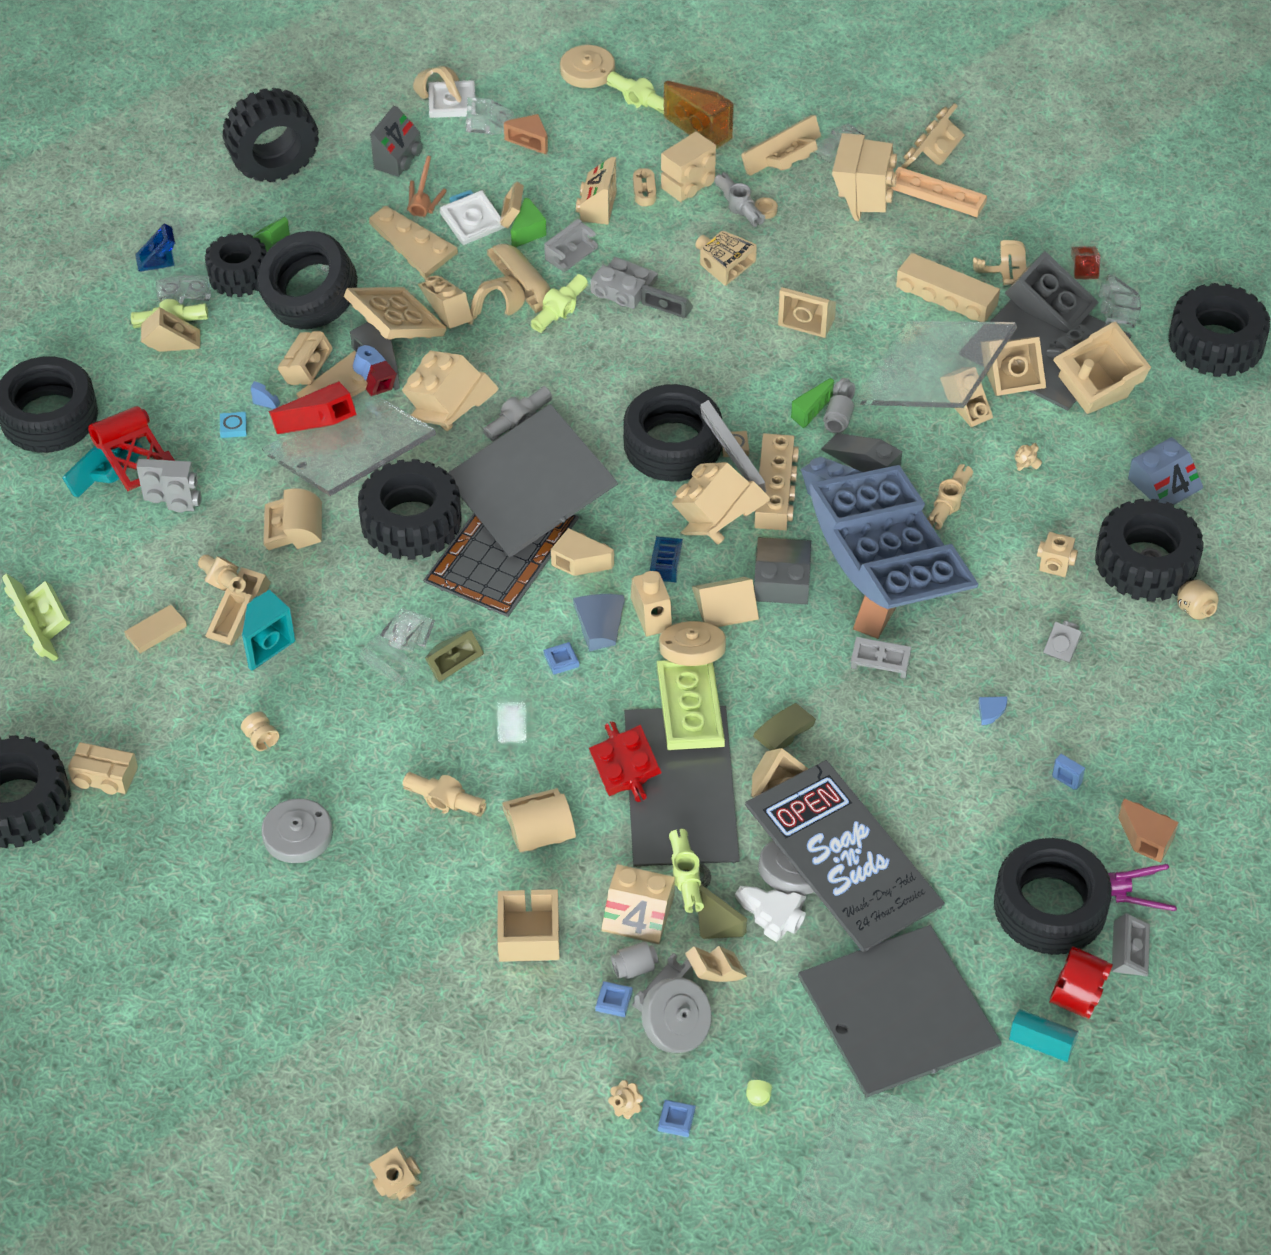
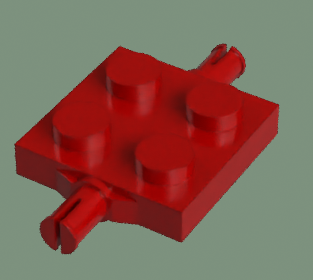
M610 722L613 731H611L609 724L606 723L604 727L609 738L589 748L609 797L621 791L631 790L635 801L641 802L638 792L643 800L647 797L642 784L662 773L641 725L619 733L615 722Z

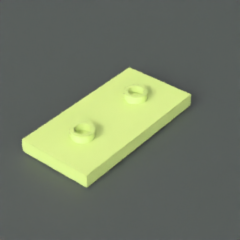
M668 660L657 661L667 750L724 747L725 739L713 662L700 666H684Z

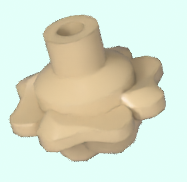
M1033 443L1031 446L1022 445L1015 453L1017 470L1021 471L1029 466L1038 469L1041 466L1042 461L1037 458L1039 447L1036 443Z
M622 1080L618 1086L611 1088L610 1092L613 1096L608 1101L613 1106L617 1116L623 1115L624 1118L630 1119L634 1113L642 1111L640 1103L643 1102L644 1097L638 1092L636 1083L629 1084L626 1080Z

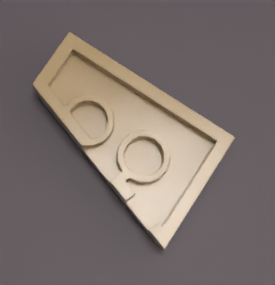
M353 351L311 384L299 391L297 399L338 381L350 392L351 398L366 393V380L353 369L356 351Z

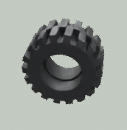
M232 233L227 234L225 237L217 238L218 241L210 243V247L206 249L205 263L211 287L214 290L217 289L221 295L226 292L228 297H232L233 294H237V297H243L242 294L247 293L249 296L253 294V290L258 292V271L264 256L267 254L264 243H261V240L257 237L253 238V235H243V233H237L236 235H232Z

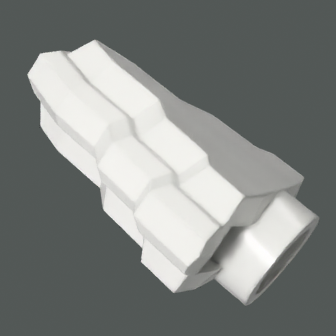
M740 886L735 893V897L741 906L754 914L755 923L764 928V935L775 942L779 941L787 931L796 934L804 922L806 912L802 911L801 908L805 902L806 895H799L794 892L787 894L776 889L766 892L758 887Z

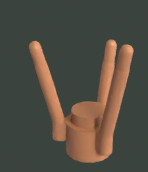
M430 156L426 157L418 192L415 195V182L413 180L410 181L407 210L414 216L425 217L427 213L433 214L435 206L446 193V189H442L431 203L428 194L423 192L430 166Z

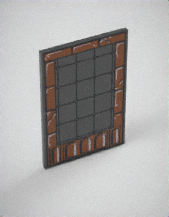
M473 513L424 578L423 582L439 588L441 591H446L487 608L489 611L509 617L550 560L551 548L568 528H573L579 516L572 515L565 522L560 523L509 558Z

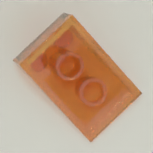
M668 80L664 82L665 119L688 135L697 131L714 143L716 149L733 139L734 103L718 92Z

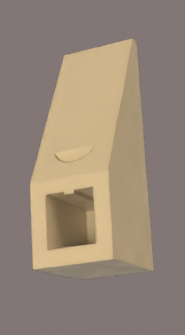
M437 275L430 276L425 279V282L418 284L445 326L453 328L473 321L464 291Z

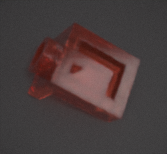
M1072 247L1071 257L1074 262V278L1098 279L1100 253L1097 247Z

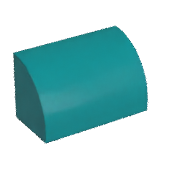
M1019 1009L1012 1023L1009 1040L1068 1062L1079 1031Z

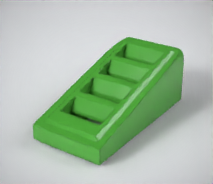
M832 378L827 379L792 401L791 418L803 429L825 407L830 398L833 397L834 380Z

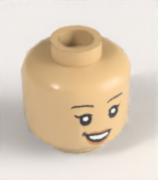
M1198 579L1187 581L1178 590V606L1193 619L1202 620L1216 612L1219 601L1218 593L1204 581Z

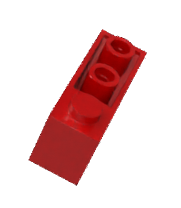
M340 381L269 411L277 434L330 426L357 415L350 392Z

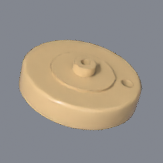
M595 45L574 47L565 52L560 59V74L567 83L579 88L602 86L608 82L609 74L615 71L613 55L608 50Z
M681 622L668 627L661 633L659 649L661 655L672 663L684 666H700L712 663L723 656L726 651V636L720 628L706 622Z

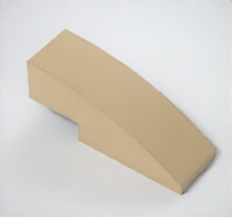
M241 567L238 576L245 580V589L241 593H235L228 588L226 589L205 635L209 639L230 646L243 632L247 604L256 596L266 592L271 584L266 575Z

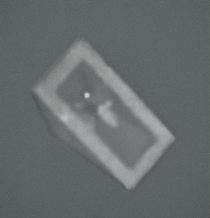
M499 697L497 702L498 744H526L528 697Z

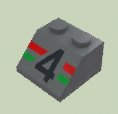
M392 106L370 134L373 166L376 170L399 177L404 170L407 171L414 157L419 156L422 152L423 144L421 143L420 131L397 106Z

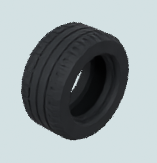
M303 231L286 236L269 249L259 267L257 286L262 299L281 323L295 329H314L331 323L346 311L350 302L344 297L347 288H357L358 277L351 259L334 237L322 232ZM316 264L329 266V272L325 281L317 289L303 296L294 297L286 295L290 280L300 270Z
M55 356L31 358L12 367L0 380L1 430L12 444L24 450L48 453L69 448L84 439L89 434V425L97 420L98 407L92 380L80 365L70 360ZM59 395L70 399L63 407L52 412L35 414L22 411L29 402L43 396Z
M664 384L642 392L627 407L623 419V440L627 459L638 471L653 479L667 482L691 479L693 477L692 472L698 465L702 463H716L720 456L722 445L702 418L700 409L701 404L709 400L722 419L719 407L708 395L686 385ZM681 423L692 427L699 434L692 439L682 442H664L652 438L647 433L658 425Z
M1041 838L1026 842L1013 849L1004 859L999 869L994 894L995 915L1005 933L1009 934V937L1014 939L1015 942L1020 943L1021 946L1042 954L1060 955L1069 953L1072 946L1078 949L1085 948L1097 938L1106 922L1112 898L1110 876L1103 863L1091 851L1077 843L1059 838ZM1046 877L1060 879L1077 890L1084 904L1068 914L1055 915L1044 913L1030 905L1024 898L1021 889L1034 879Z

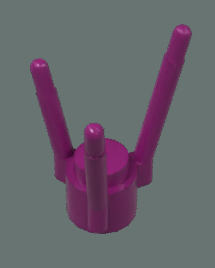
M1168 864L1126 872L1108 873L1112 884L1111 894L1115 896L1116 903L1128 902L1163 910H1177V907L1174 905L1126 895L1127 892H1132L1133 878L1169 869Z

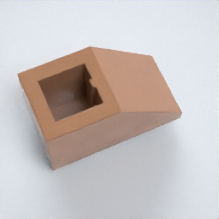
M1124 798L1118 818L1133 851L1161 863L1175 838L1179 822L1172 820L1167 815L1156 813L1139 803Z

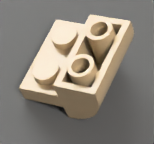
M304 489L284 490L283 499L265 504L263 544L268 551L291 543L297 549L322 542V501L317 495Z
M558 788L502 802L503 812L511 827L512 837L519 852L533 851L542 846L562 843L576 838L568 802L565 795L560 794Z

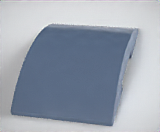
M900 465L810 484L809 488L815 513L834 557L851 582L874 603L890 609L978 587V582L952 544H943L923 514L922 509L925 503Z

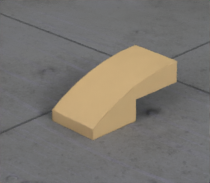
M694 946L685 953L698 978L716 982H729L747 977L735 953L721 946L716 947L710 953Z

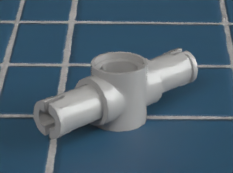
M723 172L722 175L718 174L715 177L714 183L724 192V197L729 201V210L732 213L745 216L753 227H757V224L759 226L762 225L765 221V216L756 208L755 202L750 197V187L743 183H734L726 172Z
M543 386L528 398L523 397L519 400L516 397L508 399L501 408L500 417L483 428L485 436L493 442L507 430H512L536 414L537 409L552 401V394L549 389Z

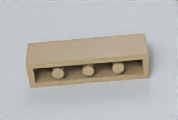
M914 253L909 255L897 272L896 287L902 291L922 297L927 302L939 304L949 311L958 312L967 316L970 320L985 323L998 306L999 288Z

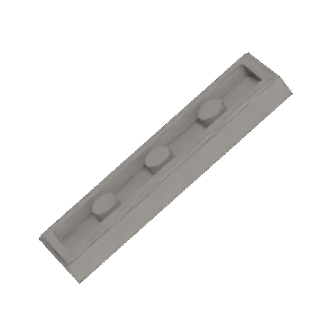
M707 400L702 403L700 407L702 418L737 469L747 481H754L766 493L765 481L710 401Z

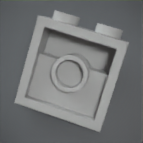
M614 257L608 266L602 265L592 277L591 293L599 298L612 300L620 306L635 309L641 301V286L644 284L652 287L658 279V273Z
M138 459L136 467L144 501L152 503L166 502L168 510L178 513L194 511L195 506H200L201 491L197 490L198 476L197 473H193L191 462Z

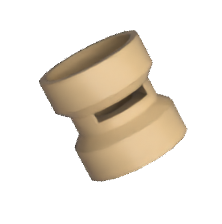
M261 711L250 714L241 724L242 731L246 737L251 738L250 742L257 751H264L267 749V746L271 747L279 740L278 731L274 726L270 725L268 717Z

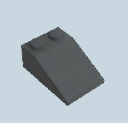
M1046 251L1034 260L1005 292L1021 310L1066 333L1078 326L1099 303Z
M758 537L754 592L757 602L808 605L811 540Z

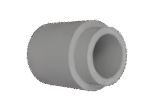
M835 395L830 398L823 418L825 428L828 431L841 433L848 427L854 410V403L850 398L845 395Z
M644 941L617 950V954L611 955V961L617 978L625 977L629 979L654 971V964L658 963V957L653 945L648 946Z

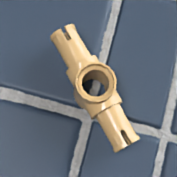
M960 464L952 479H947L940 483L938 497L934 502V509L927 518L932 527L937 522L935 525L936 530L942 528L948 515L960 509L962 496L966 491L965 486L973 475L971 467L967 466L965 471H963L965 465Z
M205 554L199 558L198 566L205 571L207 575L205 581L223 591H226L228 588L235 593H241L245 589L246 582L238 576L237 570L239 567L219 556H216L214 559Z
M408 772L403 779V788L405 790L423 795L430 808L435 809L436 807L441 809L444 814L450 809L455 811L460 809L481 817L486 809L485 799L465 793L459 781L451 776L442 775L439 780L435 778L429 780Z

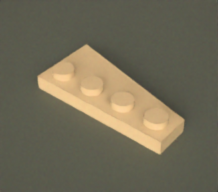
M386 205L369 218L370 225L386 241H389L394 246V249L399 254L401 253L408 260V263L420 272L424 279L458 253L456 246Z

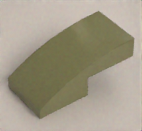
M794 703L764 723L754 733L753 737L769 750L785 748L793 742L796 735L813 727L816 719L797 703Z

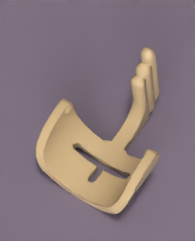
M438 66L425 69L416 76L413 88L421 98L426 99L429 97L426 91V82L428 77L435 72L441 75L449 93L455 97L456 101H462L454 82L459 81V78L452 69Z
M1003 240L1000 242V266H986L984 259L973 258V269L975 272L1001 273L1003 285H1012L1027 269L1025 246L1022 242L1016 240ZM1009 255H1011L1012 267H1019L1018 269H1012L1013 279H1010Z
M501 277L483 282L472 300L470 309L472 320L474 321L480 315L485 297L495 289L500 290L505 297V314L508 316L514 314L523 306L525 301V294L520 284L510 277Z

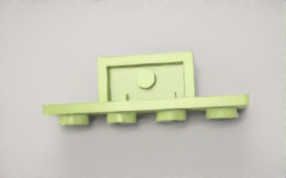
M5 574L2 577L6 585L4 590L14 601V610L25 623L23 628L32 637L34 650L41 657L46 656L52 661L57 660L59 657L50 639L71 622L52 585L45 581L27 595L20 582Z

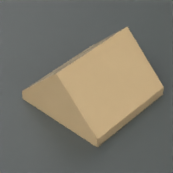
M739 577L692 586L703 622L722 627L759 620L752 579Z

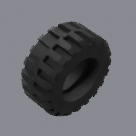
M267 88L259 89L260 92L247 94V98L244 100L241 98L236 102L237 106L230 109L227 114L229 118L224 120L222 138L235 167L244 176L261 182L264 180L276 182V179L280 178L285 180L289 175L299 173V169L302 166L306 167L309 164V158H313L316 152L315 147L319 143L318 127L308 107L298 95H294L289 90L282 91L280 88H272L269 91ZM274 127H287L284 133L276 140L265 144H255L257 138L265 131Z
M1211 283L1210 286H1205L1204 284L1196 287L1195 290L1192 288L1178 299L1172 315L1168 341L1170 342L1172 352H1176V358L1180 362L1186 361V367L1191 370L1195 367L1199 369V373L1206 375V372L1213 373L1214 377H1221V374H1227V377L1235 376L1237 371L1242 374L1248 371L1249 367L1253 368L1262 358L1271 326L1270 316L1261 301L1258 302V298L1252 293L1249 295L1241 287L1237 289L1230 284H1225V286L1218 283ZM1204 326H1223L1234 331L1235 333H1216L1211 330H1208Z
M403 459L397 460V463L392 465L390 463L385 464L380 471L378 469L370 475V479L367 478L364 481L362 489L359 491L358 509L363 536L368 539V543L374 549L378 547V552L384 555L392 553V558L401 559V556H407L408 560H416L415 556L422 555L423 558L429 557L432 551L435 550L438 553L445 549L444 543L451 544L455 539V534L457 535L461 528L462 515L459 488L454 478L447 474V471L440 466L436 468L434 463L428 461L422 463L419 459L405 462ZM406 502H420L430 506L426 511L411 516L390 512L395 506Z
M1136 499L1134 503L1128 501L1121 504L1120 508H1114L1104 518L1099 531L1095 563L1098 566V572L1101 577H1106L1105 582L1111 588L1116 586L1118 593L1122 595L1128 593L1132 595V599L1139 600L1140 597L1147 598V601L1152 602L1156 601V598H1161L1162 601L1171 598L1172 594L1178 596L1180 587L1187 581L1194 580L1197 576L1204 548L1203 535L1200 528L1197 527L1195 520L1192 517L1188 518L1187 512L1182 508H1174L1172 503L1167 501L1166 504L1160 503L1158 499H1151L1150 501ZM1139 542L1152 543L1162 547L1169 554L1161 557L1146 556L1136 552L1129 545Z
M13 735L9 736V739L2 740L0 737V785L22 779L36 783L32 791L21 799L12 802H0V848H8V844H14L15 848L23 847L26 841L31 840L32 843L40 841V835L45 833L48 836L55 830L54 824L60 825L65 818L64 812L69 811L71 789L63 762L54 749H51L43 741L39 740L36 743L35 738L25 736L24 739H19V736Z

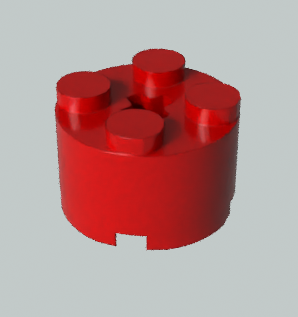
M1072 946L1049 1002L1076 1015L1090 1019L1095 1006H1097L1104 990L1102 989L1103 984L1107 980L1113 964Z

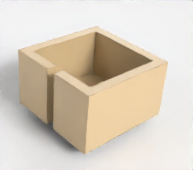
M695 131L662 152L661 170L664 172L661 173V188L682 202L688 197L692 198L697 191L705 186L709 187L715 180L716 145Z
M558 889L531 890L532 911L527 912L525 890L498 891L499 962L560 960Z

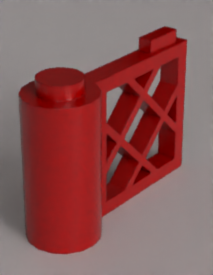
M134 406L89 425V434L94 445L103 451L127 491L141 486L139 478L130 481L125 473L127 467L137 470V463L129 461L132 452L147 456V459L175 461L169 450L164 452L148 427L150 422L148 413L139 406ZM146 437L151 445L150 449L146 450L134 446L135 440ZM116 448L128 450L127 459L115 457L111 450Z

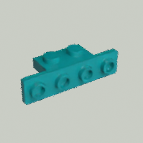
M139 439L135 440L134 446L143 448L140 442H136ZM94 446L62 479L72 495L80 497L94 482L113 483L119 477L103 451ZM122 448L111 450L115 457L127 459L128 450ZM132 452L129 461L136 463L141 454Z

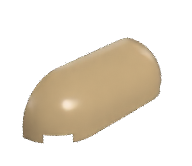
M498 244L488 249L487 255L504 276L510 277L520 284L525 294V301L534 312L542 311L544 297L551 288L523 253L516 247L508 244Z

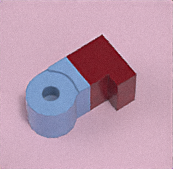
M364 345L357 349L353 369L366 380V391L369 395L375 396L392 390L397 373L384 357L371 346Z

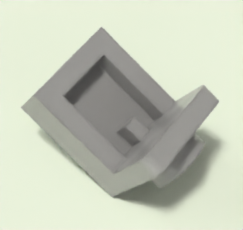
M1064 621L1063 624L1055 622L1043 653L1070 663L1079 640L1083 638L1082 631L1078 630L1079 626L1069 621Z

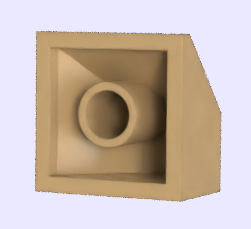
M783 748L766 751L752 774L751 796L756 797L809 768Z

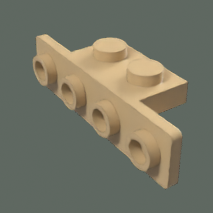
M955 103L949 108L944 106L935 116L938 120L934 119L926 127L925 131L927 134L923 133L914 142L916 148L911 147L903 156L906 160L901 165L902 168L906 169L922 151L937 165H941L965 136L948 119L958 107Z
M811 115L742 153L741 157L746 174L751 176L768 166L778 168L779 170H786L792 167V163L804 160L810 156V153L818 150L816 139L821 137L816 116Z

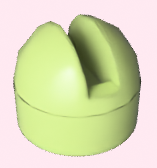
M751 1080L747 1083L746 1096L752 1105L760 1107L769 1102L772 1092V1085L762 1080Z

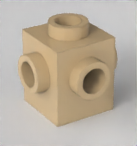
M1049 532L1046 542L1041 541L1038 548L1037 557L1041 558L1039 571L1066 577L1069 565L1074 566L1078 554V550H1074L1076 538Z
M398 1147L393 1148L369 1164L377 1177L372 1181L382 1197L387 1195L392 1200L398 1198L399 1201H402L416 1192L415 1187L421 1184L417 1176L421 1173V1170L412 1156L407 1158L403 1150ZM399 1173V1177L394 1180L395 1175Z

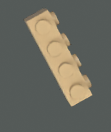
M763 433L759 474L765 481L766 494L770 499L755 510V528L787 530V521H793L794 506L789 505V501L794 502L795 486L791 485V482H796L797 466H792V462H798L799 447L794 446L793 435Z

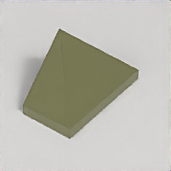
M468 630L434 646L425 659L435 678L441 682L484 653L473 632Z
M703 885L699 886L701 899L704 904V908L698 912L700 937L703 939L743 937L746 934L747 918Z

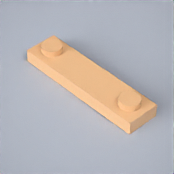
M898 167L895 171L897 172L896 186L891 187L895 191L974 217H978L986 204L987 195L902 167Z

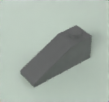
M369 322L351 330L352 349L357 352V349L364 345L375 348L397 373L393 388L395 390L399 389V375L391 339L383 337L380 331Z
M836 433L821 448L825 453L861 472L896 465L901 467L902 451L881 439Z

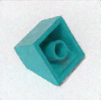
M271 590L256 596L247 604L242 637L248 668L251 671L295 642L290 608Z

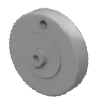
M302 798L286 800L274 806L266 814L261 828L263 842L267 851L276 859L288 863H302L318 857L327 849L333 836L332 822L327 810L315 801Z
M774 841L764 846L760 853L758 870L768 885L787 894L793 892L799 895L814 893Z
M669 978L655 984L645 997L642 1007L644 1030L650 1041L657 1048L665 1052L684 1053L697 1048L706 1038L711 1026L712 1014L709 1000L702 988L689 979Z

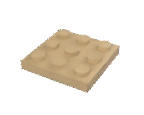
M404 287L347 288L344 297L352 304V307L358 310L366 318V321L374 325L380 331V334L387 339L444 336L447 329Z

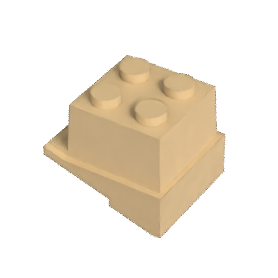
M842 133L832 171V176L839 191L838 196L846 198L854 221H859L862 212H886L887 204L892 203L893 188L891 187H895L897 181V172H893V168H896L897 154L893 153V143L866 140L865 135Z
M1116 321L1091 334L1088 339L1061 353L1053 360L1061 370L1059 378L1087 414L1127 398L1135 385L1145 380L1151 369V366Z
M429 351L422 358L421 364L416 371L409 376L402 391L416 407L414 412L408 416L410 420L437 424L445 431H449L453 427L452 423L474 405L479 407L494 395L499 388L486 373L478 372L462 355Z
M727 462L702 463L693 470V477L690 481L677 490L675 494L677 497L673 500L672 505L689 522L685 529L681 531L682 534L708 535L718 545L725 538L719 532L720 529L742 514L748 516L767 503L770 497L754 481H747Z

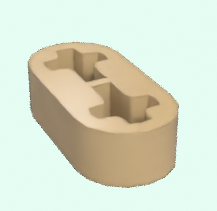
M647 168L638 169L633 173L635 202L640 206H651L656 202L655 176L653 171ZM641 178H646V183H642Z

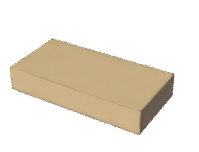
M517 181L510 188L503 201L500 225L507 229L520 212L524 185Z
M169 605L124 632L126 638L141 654L187 627V624L176 609Z

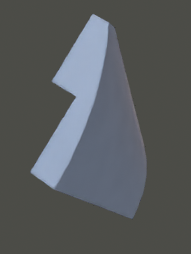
M595 594L573 598V605L581 623V631L589 652L616 645L622 609L625 604L624 595Z

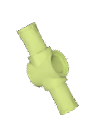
M615 71L609 74L607 85L621 91L629 105L634 104L636 108H639L641 105L644 107L650 106L663 115L670 110L672 102L657 95L649 80L645 78H639L637 81L627 79Z
M577 274L566 287H562L560 290L550 289L544 297L543 310L531 320V327L542 333L553 320L556 321L560 317L566 319L567 317L565 316L568 313H573L575 310L576 297L588 286L587 279Z
M166 299L159 304L160 308L185 322L206 320L209 317L206 303L184 306V304H180L176 300ZM155 307L151 311L131 312L133 328L141 327V324L159 307Z
M680 829V838L678 837L677 830H673L669 833V839L671 840L673 850L671 859L675 885L682 891L685 911L693 913L692 906L694 904L695 911L699 912L704 908L699 886H701L699 858L690 849L687 830Z

